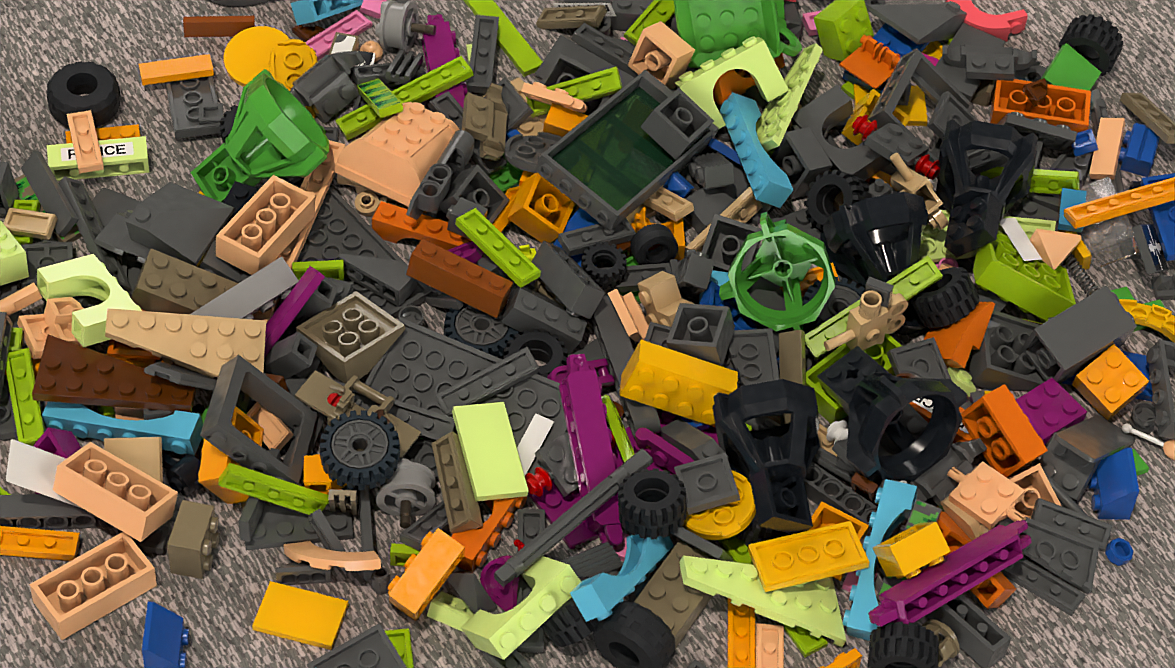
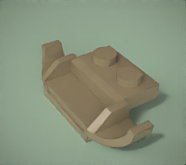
M491 83L485 98L471 93H467L465 96L462 130L470 133L474 139L480 140L481 158L496 162L505 151L508 112L501 97L502 86Z

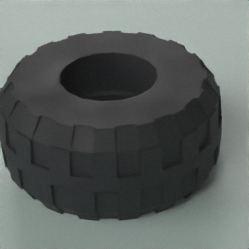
M80 61L65 65L53 74L47 84V102L50 113L57 122L66 127H69L67 114L91 110L94 125L97 128L109 122L117 114L120 107V89L116 76L108 68L100 64L97 65L94 62Z
M629 601L619 602L611 609L613 613L610 616L597 622L596 628L593 631L595 646L602 656L615 668H666L675 655V637L669 626L650 609L638 603Z

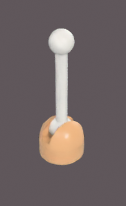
M1128 423L1122 426L1124 433H1132L1162 446L1165 455L1175 460V440L1169 439L1164 442L1133 429Z

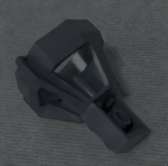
M954 119L947 121L945 135H943L938 165L940 171L936 176L938 181L935 193L943 202L942 205L950 211L944 246L956 258L995 241L999 221L1003 219L1004 215L1017 200L1029 193L1037 154L1038 137L1034 133L1023 137L1011 126L975 120L960 126ZM967 150H992L1009 157V160L999 176L992 179L987 176L976 177L969 170ZM949 161H950V164H951L953 173L950 171V169H949L948 166H947V163H948ZM1022 174V175H1023V178H1022L1020 181H1018V182L1015 183V181H1016V180L1019 178V176Z
M907 192L866 198L852 205L843 204L839 206L840 210L830 215L823 226L824 232L820 234L830 263L833 262L835 268L865 288L869 277L888 282L919 262L921 232L927 226L928 212L923 196ZM910 299L907 301V309L902 313L905 317V322L897 331L893 332L895 334L909 335L924 329Z
M856 346L817 376L822 389L849 412L847 460L865 477L875 472L883 480H916L947 456L963 420L959 407L969 400L967 393L950 379L901 378L893 376L859 346ZM921 397L933 401V412L927 427L916 440L899 420L903 414L902 408ZM884 432L901 452L890 456H878L879 444Z
M779 379L740 386L729 395L721 392L713 396L715 405L712 408L718 443L729 456L730 468L745 476L748 482H750L759 526L789 534L804 532L812 528L813 523L803 479L806 477L807 468L820 448L818 438L819 415L814 388L789 380ZM791 414L789 423L765 430L749 431L745 423L764 415Z

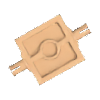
M982 461L967 475L955 467L949 470L947 476L959 483L949 494V501L991 530L999 521L1006 518L1014 522L1016 520H1026V516L1015 510L1016 504L1024 497L1025 490Z

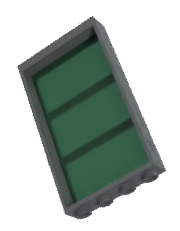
M644 70L541 154L535 171L611 231L662 187L673 172H679L692 161L693 155L697 156L706 149L711 139H714L719 128L712 123L703 136L675 160L641 128V125L652 111L673 93L662 82Z

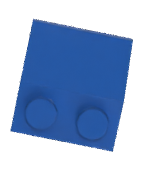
M1125 448L1102 459L1088 484L1089 489H1093L1094 492L1091 498V507L1093 511H1097L1098 519H1130L1139 494L1132 448Z
M148 602L142 644L144 668H186L187 654L182 652L183 645L188 646L189 629L184 628L183 617L155 602Z

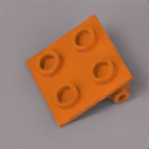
M863 35L860 39L862 45L844 59L839 66L876 90L887 81V78L891 77L900 60V55L891 51L887 46L883 47L884 44L878 43L871 35Z

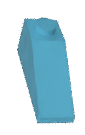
M298 0L290 4L297 25H302L359 7L364 0Z

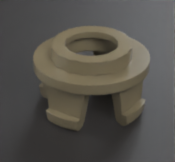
M929 619L923 623L922 626L933 631L934 635L938 637V667H941L942 663L958 655L960 647L957 637L950 627L938 620ZM939 632L945 637L944 640L939 636Z

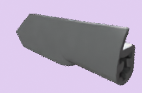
M457 130L438 162L430 167L413 195L406 213L407 216L417 220L424 211L432 212L439 208L450 189L452 176L457 170L463 171L473 155L475 141L470 133L464 130Z

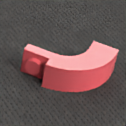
M971 0L945 1L957 3L960 5V9L967 13L963 23L1000 38L1005 42L1008 41L1010 33L1018 34L1025 29L1028 15L1024 9L1001 15H992L980 11Z

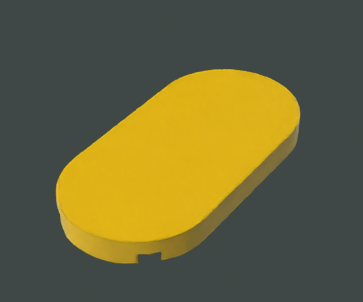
M299 39L281 41L278 43V46L272 49L269 56L271 75L289 91L293 87L292 83L317 63V55L313 48H310L306 45V42ZM305 106V108L311 113V115L315 119L316 114L313 111V109L311 107Z

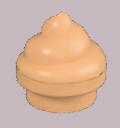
M372 40L365 42L359 49V51L375 53L374 63L383 56L382 47Z

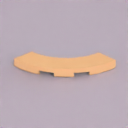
M311 541L284 544V554L296 563H302L301 560L309 562L312 568L330 570L332 566H339L345 568L346 571L378 570L381 568V559L375 551H333L320 548Z

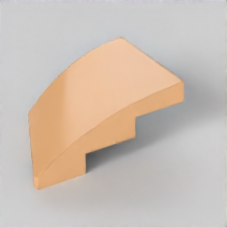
M73 297L47 299L44 314L18 317L17 325L19 328H23V338L31 351L33 359L42 358L48 334L82 346L71 333L72 312L85 308Z

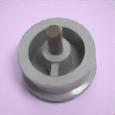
M397 0L382 2L380 23L377 24L375 29V35L379 38L382 49L390 50L394 47L409 53L416 40L417 33L435 35V25L418 23V8L414 1H407L405 4L398 3Z
M400 459L396 471H393V476L390 479L386 477L385 483L382 485L377 482L380 488L376 495L378 507L390 515H400V527L408 528L411 526V516L425 514L435 505L433 488L436 484V477L434 472L425 465L411 462L408 459Z

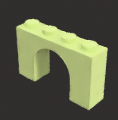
M753 36L744 40L741 47L737 49L730 48L724 51L719 59L715 61L711 59L700 65L701 68L693 73L692 71L686 72L679 77V81L675 82L677 88H680L714 120L713 124L719 129L726 124L714 102L713 89L716 81L723 73L732 69L748 71L762 98L767 102L789 91L765 41L760 37L756 38Z
M94 254L37 269V288L46 301L51 298L91 296L103 301L101 304L72 312L71 333L82 347L111 340L105 337L107 308L142 311L140 306L132 301L129 293L126 290L124 291L118 284L116 277L108 272L105 264L100 262Z
M542 556L521 574L532 589L526 599L516 607L501 614H491L480 609L460 628L475 648L504 660L572 597L570 592L581 580L569 564Z

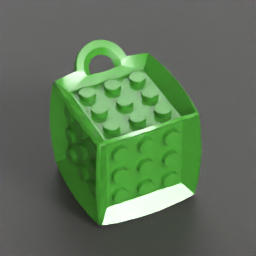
M674 0L679 37L695 49L688 65L689 68H701L700 65L711 59L713 61L719 59L724 51L730 48L737 49L741 47L744 40L753 36L756 38L760 37L765 41L773 58L779 57L781 53L795 57L802 50V45L798 38L787 28L784 19V0ZM780 34L789 41V46L780 41Z

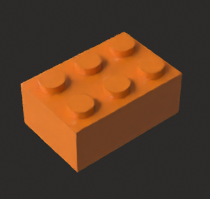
M1005 384L982 396L961 413L962 423L973 440L980 438L987 447L982 454L989 465L1006 478L1022 470L1048 451L1042 438L1038 436L1029 422V418L1023 413L1014 395Z

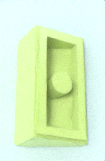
M440 592L431 601L427 617L462 631L460 627L474 615L463 600L445 592Z

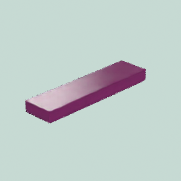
M310 266L267 322L264 358L324 280L325 276Z

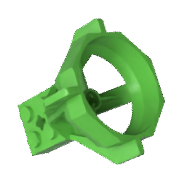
M264 69L243 87L234 124L225 142L190 173L205 196L223 203L235 181L254 187L262 179H270L273 175L279 178L308 176L327 159L329 139L325 135L326 130L316 122L301 102L283 84L276 81L268 70Z
M768 212L761 213L760 225L762 231L747 235L729 268V281L720 286V299L726 300L735 297L741 314L768 328H772L776 332L791 327L794 330L804 331L803 324L816 321L835 288L836 280L825 244L821 240L788 224L786 219L773 223ZM762 240V245L755 256L756 259L742 271V262L746 252L752 245ZM814 264L824 269L823 281L813 299L803 305L800 281H803L810 266ZM761 277L780 287L783 286L786 311L773 310L759 304L750 296L747 290Z

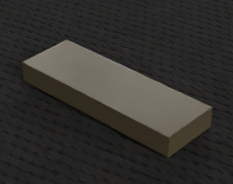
M604 5L544 8L536 25L541 29L579 28L583 23L591 27H599L607 10Z

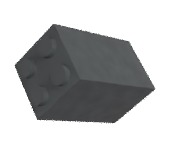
M1104 286L1035 328L1021 349L1045 381L1053 378L1058 384H1061L1086 368L1113 344L1118 348L1121 347L1137 325L1133 316L1126 312L1119 303L1117 295L1110 291L1107 286Z

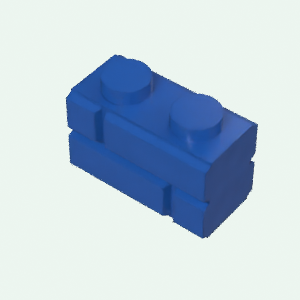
M1135 123L1132 131H1126L1123 144L1127 145V148H1121L1118 161L1122 162L1120 170L1144 177L1149 176L1160 139L1146 125Z

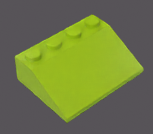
M999 231L995 241L977 249L973 273L976 285L982 290L994 292L1001 300L1016 304L1025 313L1031 312L1038 316L1043 323L1047 322L1049 317H1055L1076 304L1067 269L1059 265L1053 270L1042 260L1024 261L1009 237Z

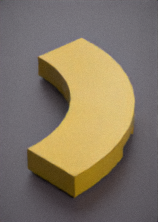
M1119 299V303L1125 311L1133 316L1135 324L1152 328L1164 334L1175 343V316L1172 315V311L1155 304L1149 306L1137 303V300Z

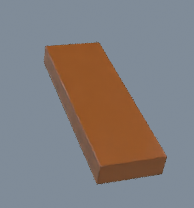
M255 16L183 17L184 37H234L245 29L255 27Z

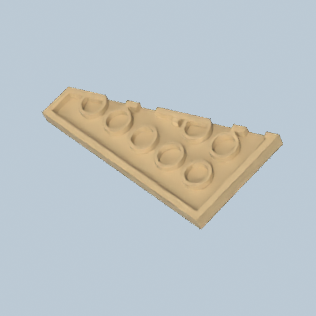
M107 308L105 337L134 348L145 349L152 352V355L160 358L163 356L175 361V364L211 378H218L221 366L237 355L243 357L262 373L264 370L265 320Z

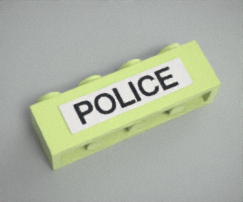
M146 136L99 140L104 170L79 174L73 143L47 145L48 165L57 181H60L64 176L77 180L150 173Z

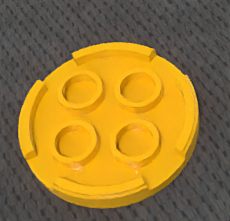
M267 26L251 27L239 32L229 41L224 51V65L229 77L244 87L262 70L266 69L270 72V52L278 46V43L289 39V37L282 31Z
M731 470L740 500L688 515L686 509V520H684L683 527L706 540L726 539L742 532L752 522L756 514L752 488L748 479L742 474Z

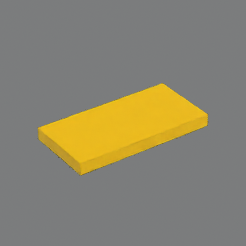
M851 521L748 545L749 555L754 567L758 571V576L765 592L869 568V560Z

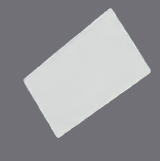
M11 439L6 473L7 482L81 508L53 490L57 465L66 460V458Z

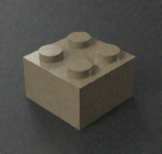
M182 500L167 544L171 573L203 579L205 570L210 571L213 562V555L210 554L212 548H218L220 533L217 532L219 518L215 517L214 506Z

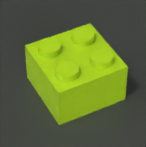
M835 0L813 17L823 53L830 59L843 61L862 45L860 39L863 35L874 37L865 0Z

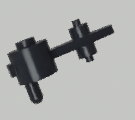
M162 450V467L167 469L166 476L172 489L188 497L195 490L199 491L204 487L198 482L201 462L196 457L186 454L179 461H175L168 455L171 451Z

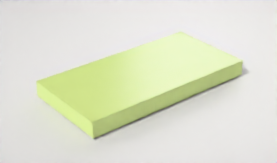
M504 402L453 406L452 415L475 501L527 496L529 490Z

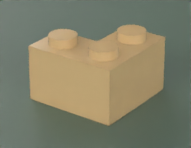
M664 271L637 283L640 291L638 296L640 302L645 306L648 325L650 322L672 327L679 304H694L682 299L675 276Z

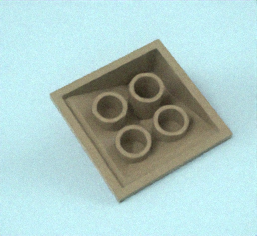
M355 291L297 326L296 330L318 346L315 353L332 375L346 384L354 375L359 378L367 375L405 330V325Z

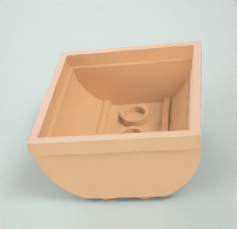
M416 102L402 103L403 112L384 117L381 122L361 138L349 143L341 151L334 172L409 207L413 195L428 170L438 162L454 133L460 130L452 120L445 118L444 114L424 108V105Z

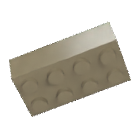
M150 249L141 268L131 299L145 311L189 315L239 283Z
M682 540L678 541L634 601L650 609L654 614L663 619V622L669 626L675 637V648L713 597L710 594L683 584L679 562L683 555L717 560Z

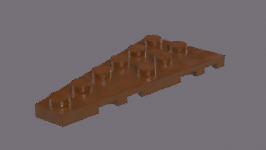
M48 334L32 397L35 401L165 411L178 410L192 413L196 389L195 387L171 382L169 379L157 375L146 374L143 367Z

